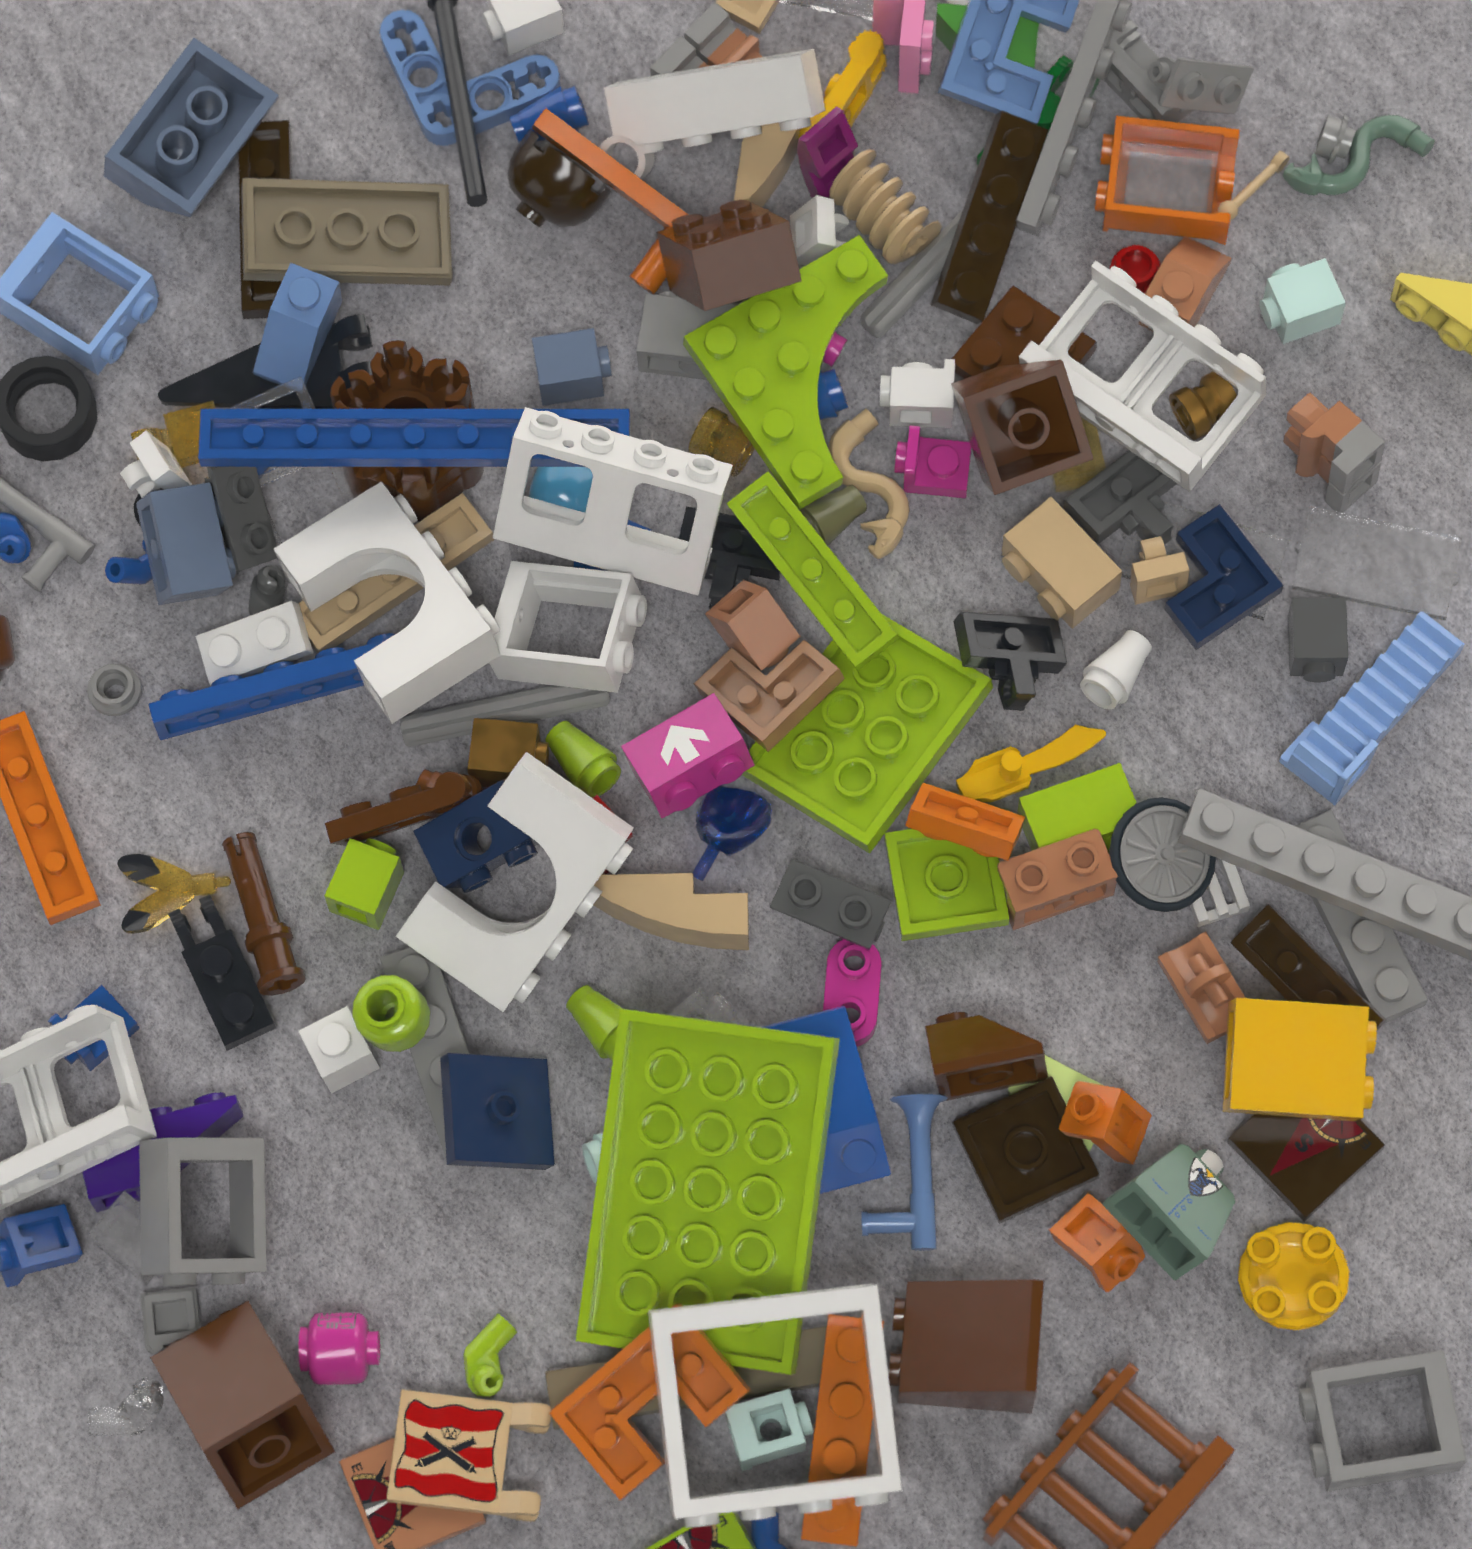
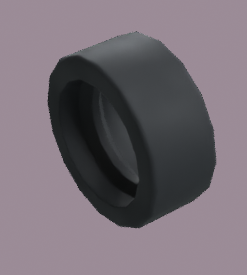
M53 356L28 358L13 366L0 380V429L9 446L22 456L42 462L62 460L79 451L91 438L97 422L96 400L83 372L68 360ZM54 383L65 386L72 392L76 399V412L66 426L53 433L34 434L20 427L16 419L15 407L18 400L28 390L38 385Z

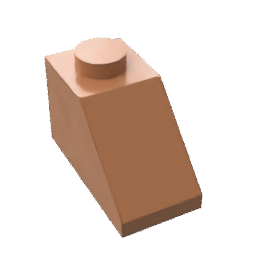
M1185 236L1166 255L1145 294L1150 298L1158 295L1166 299L1177 309L1179 318L1195 327L1227 271L1232 258ZM1139 321V325L1151 330L1148 326Z

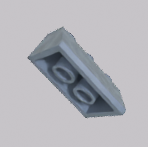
M193 37L105 155L104 177L147 206L191 218L279 99V95Z

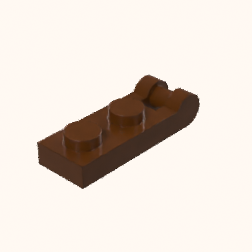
M450 771L441 774L433 788L422 791L420 785L408 786L389 793L391 801L372 807L371 801L346 806L340 809L341 818L325 823L330 844L346 846L350 838L363 842L367 839L379 837L434 819L482 792V786L474 776Z

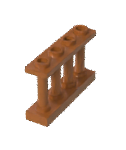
M1130 1362L1121 1373L1111 1368L1093 1389L1092 1394L1098 1400L1086 1414L1083 1415L1076 1409L1059 1428L1055 1435L1061 1440V1443L1048 1457L1040 1451L1022 1471L1019 1478L1025 1484L1012 1499L1003 1494L985 1514L982 1520L989 1526L984 1531L983 1540L992 1547L1003 1533L1006 1532L1024 1549H1059L1020 1515L1042 1489L1108 1546L1107 1549H1156L1230 1462L1235 1449L1219 1435L1216 1436L1208 1447L1201 1441L1194 1444L1129 1389L1137 1378L1139 1371L1137 1367ZM1114 1405L1181 1461L1178 1467L1185 1474L1172 1489L1164 1483L1159 1487L1093 1431ZM1077 1447L1145 1504L1142 1510L1149 1516L1135 1532L1129 1526L1122 1529L1057 1473Z

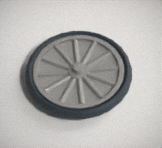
M1164 797L1150 798L1135 804L1123 814L1116 824L1111 837L1109 854L1112 867L1118 875L1116 878L1117 883L1135 903L1149 910L1170 912L1190 906L1206 891L1215 872L1216 857L1178 843L1190 806L1175 799Z

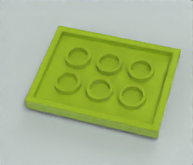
M883 615L900 638L858 671L834 640H832L822 654L840 669L845 679L769 752L755 741L749 749L755 766L744 771L742 776L869 854L993 689L991 678L974 668L962 667L961 660Z

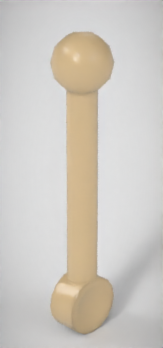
M1279 151L1273 157L1270 164L1231 201L1222 202L1218 207V212L1231 213L1230 221L1235 219L1238 215V208L1272 175L1281 172L1288 163L1290 156L1283 151Z

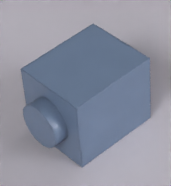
M594 328L532 338L542 406L604 396L602 378L612 376L607 345L597 347Z

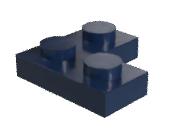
M1220 504L1177 532V543L1204 577L1165 603L1164 610L1195 650L1282 593L1283 584Z

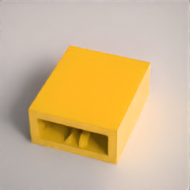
M1237 997L1229 1001L1223 1112L1344 1121L1362 1119L1364 1109H1371L1374 1097L1373 1076H1365L1367 1054H1374L1377 1039L1376 1021H1368L1369 1007Z

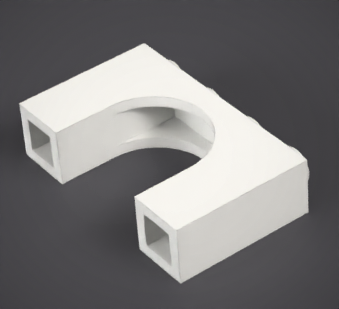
M379 482L274 548V552L285 576L311 612L360 581L377 575L393 574L404 576L416 581L425 588L422 607L413 621L394 636L354 660L364 686L393 724L501 656L493 636L500 632V629L491 613L483 604L475 608L467 598L472 595V591L459 570L454 567L447 571L440 561L445 558L444 553L433 535L428 530L420 534L413 525L418 520L404 496L400 494L393 498L384 484Z
M528 752L524 754L487 807L533 838L548 854L556 876V891L552 905L544 913L528 921L518 923L500 922L481 914L435 881L396 935L401 941L502 1012L505 1011L513 998L523 1004L541 978L533 972L543 956L553 961L572 935L563 929L574 912L582 918L586 916L602 893L594 884L605 869L615 875L633 850L625 841L634 827Z

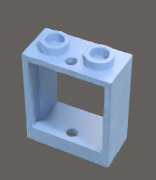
M51 212L0 277V314L96 375H99L107 363L113 364L120 358L126 348L127 337L138 323L144 324L150 319L158 304L159 294L152 274ZM68 254L129 292L90 344L85 343L28 307Z

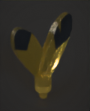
M130 854L122 856L118 860L117 865L129 880L158 890L129 909L122 920V930L128 934L146 932L170 918L168 913L184 908L195 896L217 894V888L229 886L231 879L228 876L216 877L214 872L191 876L184 869L148 855Z

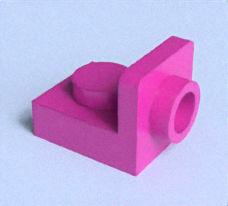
M910 425L908 442H897L894 473L904 474L903 490L906 493L966 499L971 458L970 442L920 437V426Z

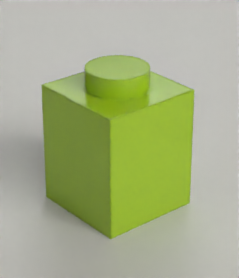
M350 838L324 895L329 912L379 930L404 875L400 857L395 855L396 850L388 844L375 839H367L364 844Z

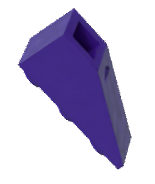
M216 1092L198 1097L193 1101L194 1106L173 1111L171 1107L167 1106L150 1109L157 1134L152 1139L219 1138L244 1116L241 1105L236 1095L226 1097L225 1093ZM139 1145L82 1171L88 1199L96 1212L140 1201ZM180 1163V1172L190 1163Z

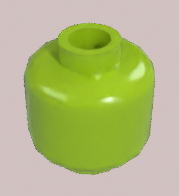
M381 975L369 980L359 989L353 1001L352 1017L356 1029L373 1046L386 1052H402L414 1047L424 1037L429 1027L430 1009L426 998L408 980L396 975Z

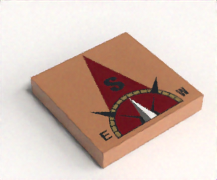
M395 1437L339 1461L374 1549H427L486 1523L483 1513L387 1502Z

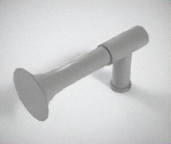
M0 477V503L38 530L41 536L51 542L29 571L21 576L29 586L40 592L43 588L42 585L67 555L79 564H83L90 557L95 546L54 515H49Z

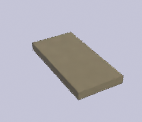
M242 179L243 280L283 281L290 263L339 281V283L450 286L452 281L449 184Z

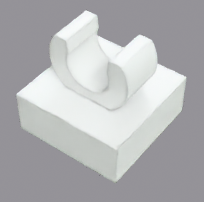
M816 195L790 215V228L798 264L808 265L846 243L845 241H838L835 232H839L849 225V219L842 214L835 213L834 199Z
M144 431L130 442L139 460L126 466L120 474L131 491L136 489L141 498L152 490L161 488L165 490L192 485L171 450L149 432Z

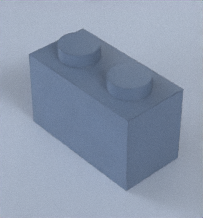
M211 482L152 491L136 503L158 606L218 596L233 586L232 579L235 577L236 568L230 548H225L221 533V528L224 524L217 498L213 496Z

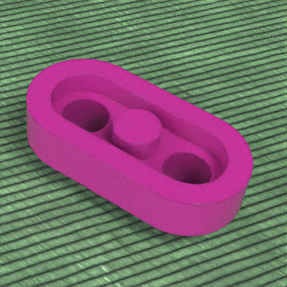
M843 939L833 946L828 955L823 1011L845 1006L846 1009L853 1008L859 1012L860 1018L856 1022L850 1023L856 1046L858 1047L871 1039L877 1027L881 957L873 944L870 950ZM858 956L865 964L861 969L852 971L846 968L844 962L848 957Z

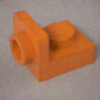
M1078 1081L1073 1087L1059 1125V1130L1066 1136L1092 1141L1115 1162L1134 1165L1152 1115L1121 1088Z
M1089 1193L1049 1229L1054 1241L1091 1271L1098 1286L1105 1292H1110L1119 1282L1131 1277L1139 1263L1145 1258L1141 1245L1102 1203Z

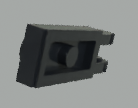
M209 894L199 899L201 904L200 910L206 923L211 925L215 934L214 937L196 945L190 933L191 927L186 916L179 909L168 913L184 948V951H181L221 1040L228 1051L276 1029V1026L231 929L226 930Z

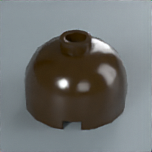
M529 129L516 147L510 159L507 173L510 189L521 200L516 210L538 227H541L546 220L560 227L577 226L589 220L601 208L612 191L605 184H602L598 191L594 190L592 186L596 180L592 178L593 175L547 140L541 148L534 143L539 136L535 131Z

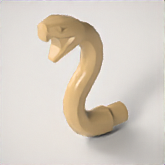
M865 408L851 421L847 419L837 428L830 438L828 449L843 475V485H853L859 491L879 494L887 502L888 513L885 519L861 523L862 530L874 533L877 538L875 545L868 546L869 552L875 558L881 559L892 553L904 534L903 528L909 516V501L905 491L895 480L883 474L857 470L850 463L849 457L853 449L865 441L864 436L879 425L872 413Z

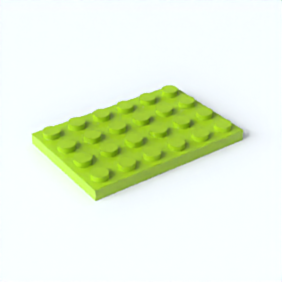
M619 1009L575 1341L624 1349L649 1327L648 1310L671 1308L676 1303H680L682 1306L807 1291L840 1038ZM803 1317L702 1329L732 1366L788 1375L796 1374Z

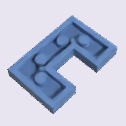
M969 0L937 93L994 114L1005 111L1037 125L1053 76L1006 58L1014 31L1021 16L1066 33L1070 29L1079 0Z

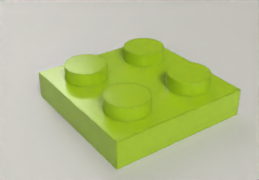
M914 829L884 833L901 941L1009 925V913L1004 886L997 870L999 864L998 857H985L977 854L971 848L947 840L931 839Z

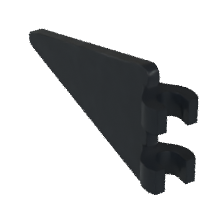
M364 314L347 316L336 323L335 321L333 322L302 393L254 375L253 370L261 344L259 343L162 388L158 392V398L165 406L334 409L330 393L334 381L339 376L345 381L346 389L351 388L348 372L365 370L372 375L371 361L356 363L343 370L340 350L360 351L373 347L369 325H366Z

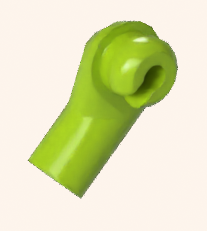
M497 1314L464 1349L463 1359L466 1383L477 1396H493L503 1386L504 1379L500 1370L498 1353L517 1334V1331L500 1314Z

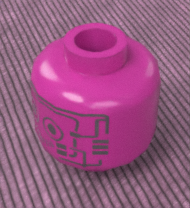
M361 1313L315 1314L309 1321L308 1327H300L299 1330L300 1371H308L311 1380L318 1385L360 1384L368 1376L369 1365L380 1364L379 1331H369L368 1322Z

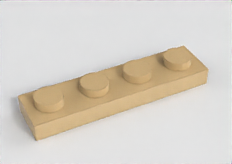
M463 493L414 525L420 534L428 530L436 539L445 556L440 561L447 571L494 540L493 532ZM385 574L360 581L312 612L302 600L299 602V606L312 647L317 653L337 647L424 587L410 578Z

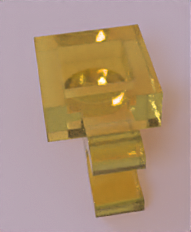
M214 401L163 414L166 429L144 428L131 433L132 441L144 431H147L171 450L181 468L200 463L198 459L201 409H216Z

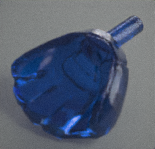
M722 785L704 795L696 814V828L700 840L707 843L708 846L692 872L695 878L701 881L704 880L720 851L728 856L740 852L753 844L768 829L772 821V808L763 796L753 791L728 788Z

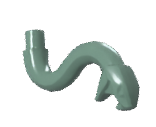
M1400 115L1378 116L1365 122L1355 132L1349 149V166L1344 172L1335 175L1323 173L1314 153L1311 155V163L1305 167H1294L1293 162L1290 163L1283 172V178L1294 190L1307 195L1316 196L1319 193L1325 195L1343 194L1356 188L1364 180L1370 167L1371 144L1374 140L1381 137L1392 139L1403 148L1409 147L1422 157H1425L1431 151L1435 140L1422 132L1421 127L1408 118Z

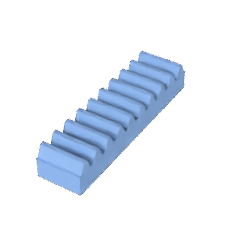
M1420 611L1412 624L1404 628L1397 640L1394 639L1384 654L1381 653L1374 665L1368 668L1361 679L1351 686L1345 697H1341L1333 710L1331 712L1328 711L1320 724L1312 728L1307 738L1299 742L1291 754L1288 765L1330 797L1341 773L1372 739L1378 744L1460 655L1465 644L1425 612Z

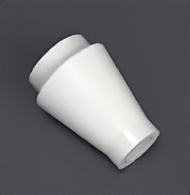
M1126 631L1120 640L1084 668V678L1080 683V688L1084 695L1091 702L1104 709L1111 710L1117 704L1125 703L1146 657L1152 650L1150 642L1136 631Z

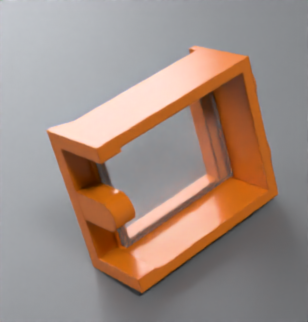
M1116 116L1114 135L1103 134L1100 165H1109L1110 171L1108 181L1098 180L1094 210L1105 212L1102 231L1108 232L1109 228L1180 237L1186 236L1189 238L1212 240L1226 245L1231 213L1218 212V207L1222 202L1231 201L1235 158L1240 129Z

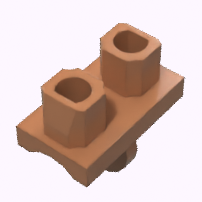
M1205 931L1186 944L1158 956L1157 962L1206 1044H1209L1227 1034L1228 1002L1236 997H1246Z

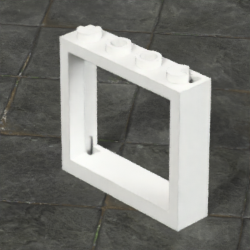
M870 1283L648 1310L670 1508L674 1519L685 1518L686 1527H701L720 1523L719 1513L741 1511L742 1520H757L775 1517L776 1506L798 1504L799 1513L821 1512L833 1509L832 1499L854 1497L855 1506H868L889 1502L888 1492L902 1491L878 1285ZM861 1310L880 1474L690 1497L671 1333Z

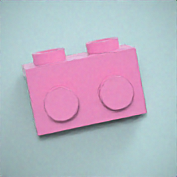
M873 0V32L877 31V34H881V38L884 39V45L900 46L898 92L918 94L920 75H930L934 21L925 20L926 0Z

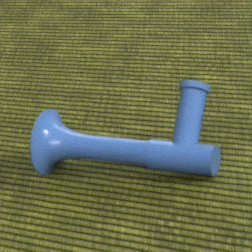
M911 1094L896 1096L890 1099L891 1102L897 1103L901 1107L908 1122L911 1164L910 1212L867 1213V1211H862V1236L884 1233H911V1250H936L935 1195L932 1193L931 1122L937 1106L940 1102L947 1100L948 1097L937 1094Z

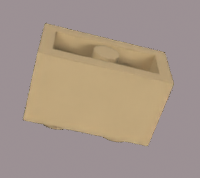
M1049 497L1003 535L1002 563L1006 570L1018 582L1022 583L1026 580L1038 592L1037 599L1046 613L1056 620L1062 618L1072 629L1120 589L1122 570L1052 497Z

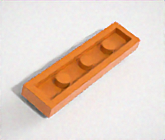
M22 711L0 720V798L49 924L53 925L101 906L26 712Z
M828 1314L808 1483L866 1476L873 1411L862 1318ZM854 1497L832 1499L833 1509L804 1513L801 1540L850 1547L858 1546L862 1506H855Z

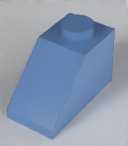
M290 263L268 314L253 370L254 375L299 393L303 392L342 303L339 281Z

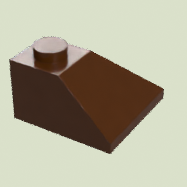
M952 1012L937 1017L935 1019L936 1024L925 1026L939 1095L948 1097L945 1101L1040 1082L1048 1078L1042 1042L983 1016L968 1017L966 1012Z

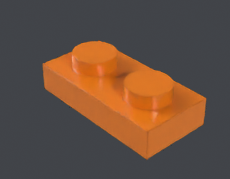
M922 783L910 808L905 826L920 831L928 838L947 840L971 848L979 855L998 857L1009 861L1021 834L1025 816Z

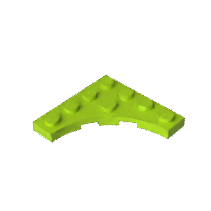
M860 235L799 269L801 282L752 296L688 333L683 338V345L779 485L799 510L838 488L843 482V475L835 464L825 442L818 411V380L826 349L837 328L842 325L853 310L868 296L887 284L888 274Z

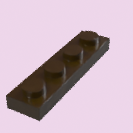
M1005 111L995 115L931 306L975 324H979L984 320L1017 225L1018 214L1049 130Z
M289 120L261 122L238 153L241 312L243 319L268 318L271 305L282 281L243 280L242 179H292V143Z

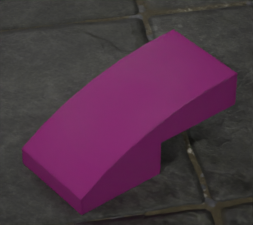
M837 106L798 139V160L805 184L812 198L816 195L830 198V189L835 178L846 164L854 158L852 151L858 147L844 111Z

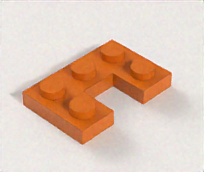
M676 1303L673 1307H681L682 1305ZM650 1326L549 1412L619 1500L625 1499L665 1464L662 1456L631 1420L632 1417L657 1397ZM702 1329L671 1333L678 1395L704 1427H709L748 1394L751 1389Z

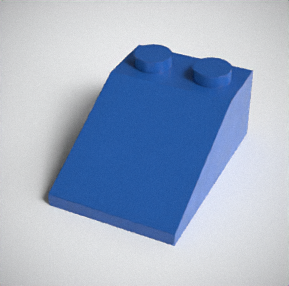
M840 1006L761 1027L840 1038L820 1194L890 1176L891 1171L877 1115L846 1007Z

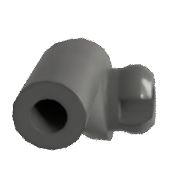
M262 567L253 578L248 606L250 615L283 604L286 578L283 571L278 567Z

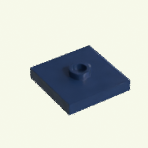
M447 1053L440 1058L447 1165L547 1170L555 1165L547 1059Z

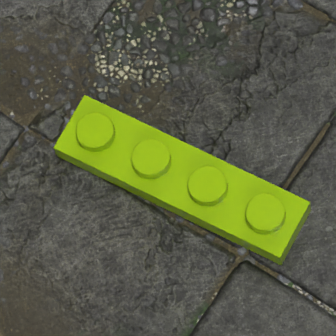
M769 471L726 503L857 671L900 638Z

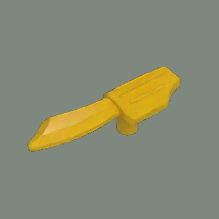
M1075 724L1057 739L1023 757L1017 748L1007 747L974 760L967 773L956 780V786L962 796L980 802L997 801L1028 789L1032 779L1030 775L1061 766L1087 752L1106 737V731Z

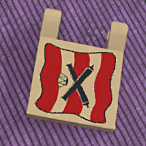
M401 1389L387 1502L499 1515L526 1522L536 1521L539 1516L541 1503L538 1493L531 1491H502L509 1430L514 1428L529 1433H547L551 1421V1415L549 1414L551 1407L542 1403H510Z

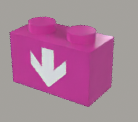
M714 693L621 746L634 775L662 819L675 811L687 809L699 797L722 784H729L737 780L744 771L755 766L743 737Z

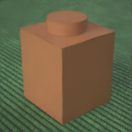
M746 580L741 581L705 613L729 649L732 647L760 671L774 666L784 659L789 651L788 647L801 637L769 591Z

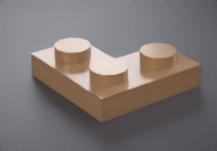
M803 640L767 675H764L731 647L694 685L699 694L704 698L714 693L732 722L769 752L845 678L835 664L806 640Z

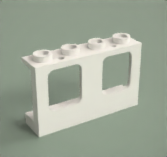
M1095 260L1091 265L1092 280L1040 345L1031 340L1019 355V362L1024 364L1061 359L1064 363L1080 416L1190 492L1266 397V376L1263 375L1264 370L1251 357L1243 353L1235 356L1220 346V339L1207 327L1201 324H1196L1193 327L1179 318L1177 309L1166 299L1158 295L1150 298L1135 288L1137 286L1136 282L1122 269L1115 266L1108 269ZM1108 303L1119 306L1148 326L1154 333L1151 341L1123 376L1114 383L1104 381L1068 354V350L1101 307ZM1191 361L1202 363L1234 385L1238 390L1235 400L1208 434L1200 441L1188 439L1156 417L1152 412V408L1184 366Z
M525 407L512 439L493 539L612 572L631 573L633 578L698 596L709 566L714 532L724 491L733 465L717 461L708 455L688 453L664 446L654 440L634 438L613 432L603 426H591L562 418L553 412L537 411ZM534 455L550 456L585 466L591 470L593 479L585 513L524 496L531 459ZM638 484L654 485L689 495L696 500L697 510L689 542L627 525L635 488Z
M97 1005L82 1006L72 1010L67 1015L68 1019L49 1028L43 1027L28 1031L21 1037L20 1042L0 1050V1088L8 1084L12 1085L27 1137V1144L23 1151L0 1162V1210L139 1145L140 1140H150L157 1136L123 1017ZM104 1040L119 1088L120 1101L114 1108L77 1126L71 1127L67 1120L55 1077V1064L58 1060L96 1041Z

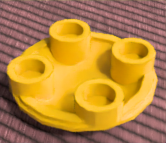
M1286 1222L1257 1232L1249 1239L1247 1248L1240 1259L1238 1283L1244 1302L1259 1319L1279 1329L1300 1331L1321 1325L1338 1311L1348 1293L1350 1271L1343 1250L1338 1246L1334 1235L1329 1230L1323 1227H1314L1310 1224Z

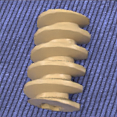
M868 149L856 155L840 171L831 186L829 197L834 199L835 205L843 206V213L849 220L856 221V227L861 234L869 235V242L875 249H883L882 256L889 264L901 263L923 251L939 235L942 225L939 221H934L925 227L922 225L929 215V210L922 206L910 212L909 209L914 204L916 196L911 191L897 198L896 194L903 185L902 180L899 177H894L884 183L883 180L890 168L885 162L870 168L869 166L875 160L877 154L875 150Z

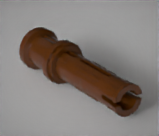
M252 832L238 833L236 836L239 845H235L234 839L230 836L223 841L222 846L229 861L249 928L244 943L247 952L254 954L261 977L257 981L260 994L267 996L290 992L301 986L306 980L303 969L296 966L290 943L293 940L292 931L286 923L280 922L256 844L255 834Z

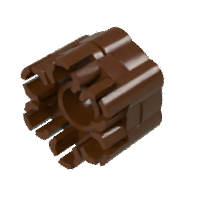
M394 340L383 344L384 355L376 352L370 363L372 375L365 370L348 372L351 388L346 389L345 381L339 376L334 381L330 393L334 409H475L469 373L461 362L454 360L452 365L453 373H449L446 358L432 359L424 366L421 353L414 347L407 350L406 342L401 340ZM343 467L348 490L354 498L382 482L393 498L402 494L413 509L417 520L421 521L460 495L464 490L475 486L482 478L484 467Z

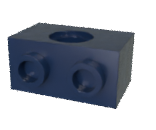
M502 779L413 831L438 883L444 888H462L464 893L474 891L493 880L490 872L505 863H507L508 867L520 865L538 854L535 848L539 844L487 807L505 780ZM484 825L489 829L492 839L491 845L485 853L481 851L477 843L478 832Z

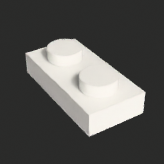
M294 601L286 602L196 635L210 686L215 680L225 676L239 675L245 678L263 672L271 664L282 661H294L313 654L299 603Z

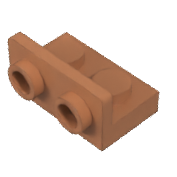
M1097 829L1010 858L1009 861H1001L997 868L1007 893V908L1012 930L1113 896L1117 884L1116 878L1118 877L1112 867L1110 855L1102 835Z

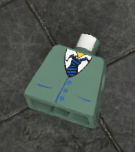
M1180 1144L1105 1199L1102 1205L1165 1272L1176 1281L1208 1259L1212 1254L1235 1204V1198L1233 1193L1218 1178L1222 1174L1224 1166L1221 1158L1216 1153L1208 1149H1200L1194 1153L1188 1145Z

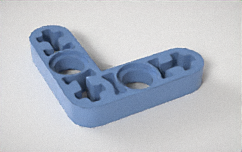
M409 10L393 11L384 18L380 26L384 53L427 140L441 146L455 144L457 142L442 59L419 15ZM403 28L407 34H411L412 45L415 53L408 57L402 40L396 38L395 31ZM531 55L468 80L467 86L476 135L510 121V116L519 113L522 109L561 86L558 67L553 60L543 55ZM424 67L434 70L438 76L434 84L429 87L419 88L412 85L409 81L413 71ZM537 73L540 79H545V86L537 89L534 83H529L528 76ZM512 81L514 82L515 90L519 91V99L513 100L511 86L509 85V82ZM495 90L505 98L499 108L491 111L483 110L476 104V99L481 93ZM444 112L447 118L451 117L452 124L443 128L440 122H436L435 114Z

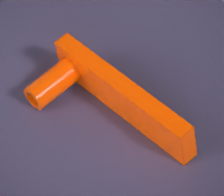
M547 108L544 109L533 124L532 129L662 225L664 229L673 227L672 221L674 219L689 215ZM658 238L629 276L638 285L654 295L667 278Z

